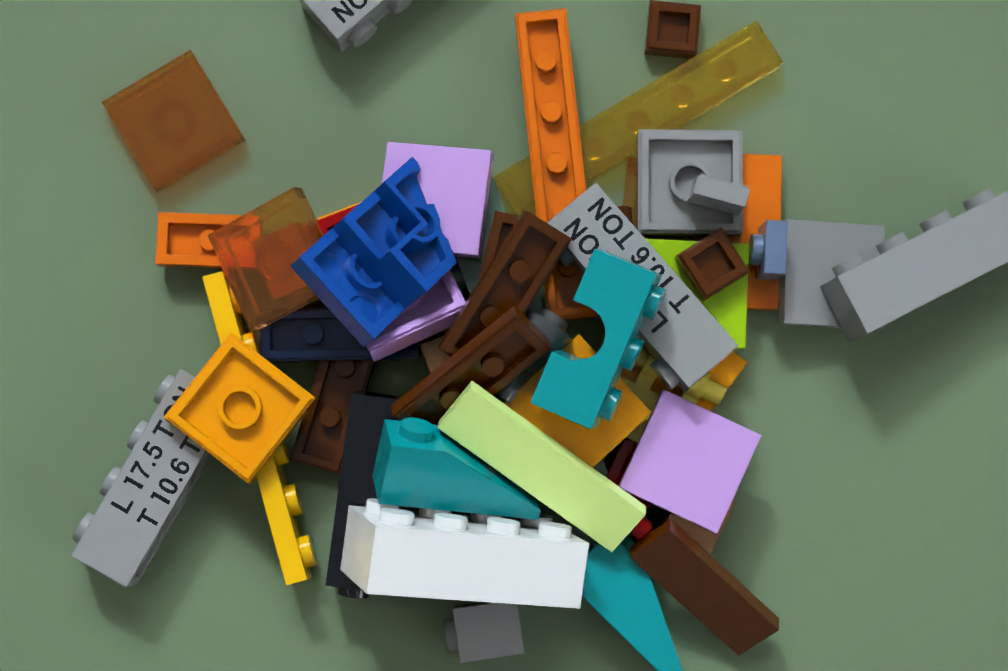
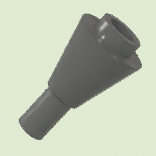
M542 308L538 314L527 311L525 316L550 340L552 350L495 394L496 397L511 405L528 377L534 376L547 364L552 351L562 350L572 341V338L565 332L569 324L546 308Z

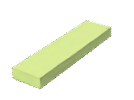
M473 381L469 383L439 420L438 429L611 552L615 550L646 515V506Z

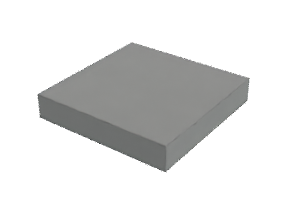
M638 129L637 230L642 235L708 236L717 229L722 228L727 236L740 237L743 234V210L739 215L687 201L692 183L700 174L743 185V131Z
M793 219L783 220L788 221L786 274L779 279L778 325L842 328L820 286L836 277L832 270L834 266L858 254H861L864 262L879 256L880 253L876 246L885 241V226Z

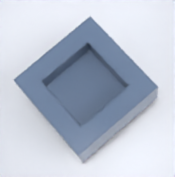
M766 220L758 228V234H751L749 241V265L757 266L756 280L777 281L786 274L788 221Z

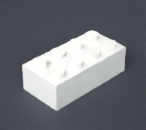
M370 498L367 499L366 507L349 505L340 570L366 594L580 609L589 543L571 533V526L552 522L553 516L540 513L538 520L526 518L516 520L502 518V516L470 513V516L451 514V511L419 508V511L401 510L399 506L378 504V499Z

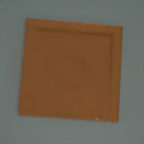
M191 50L102 102L156 192L161 191L246 140Z
M293 187L208 235L250 331H258L319 299L290 267L294 261L324 236L302 188Z

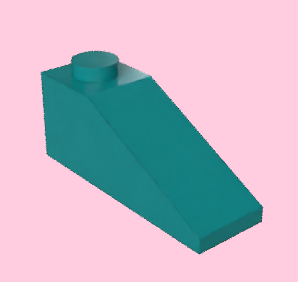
M414 417L404 418L402 421L384 419L372 475L378 504L539 519L541 510L534 496L438 429V425H433L426 420Z
M626 536L615 550L611 552L595 541L588 549L582 596L658 671H683L650 575L630 558L631 545L635 542Z

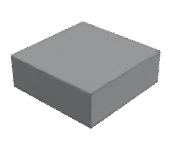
M700 174L692 183L687 202L739 215L746 207L750 189L742 184Z

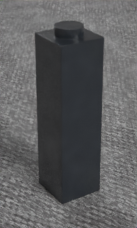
M360 390L351 393L325 585L338 587L337 593L341 596L358 599L369 598V594H366L340 570L349 505L366 507L367 499H377L372 475L384 419L396 420L392 416L391 405L402 396Z

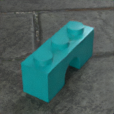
M594 248L573 300L592 308L600 315L605 326L603 345L590 358L576 357L562 350L552 351L530 403L589 429L599 426L602 419L610 422L623 391L615 388L623 368L632 371L644 344V340L637 338L645 317L651 320L654 319L664 298L666 289L658 286L662 274L605 250Z

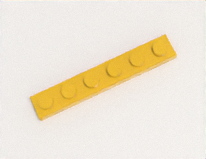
M223 271L203 276L220 344L232 332L260 354L254 332L245 333L240 315L241 313L248 312L247 301L241 283H232L231 278ZM284 441L257 475V480L286 585L312 578L310 567L317 565V558L310 535L301 536L296 516L303 514V507L296 484L287 485L282 465L289 463V455Z

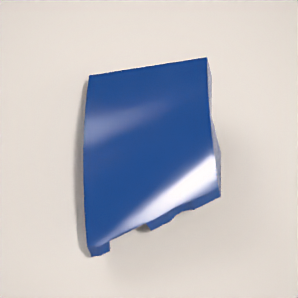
M413 157L290 265L363 347L373 341L408 306L424 295L457 263L448 239L441 232L440 218L435 205L426 203L417 180V175L421 169Z

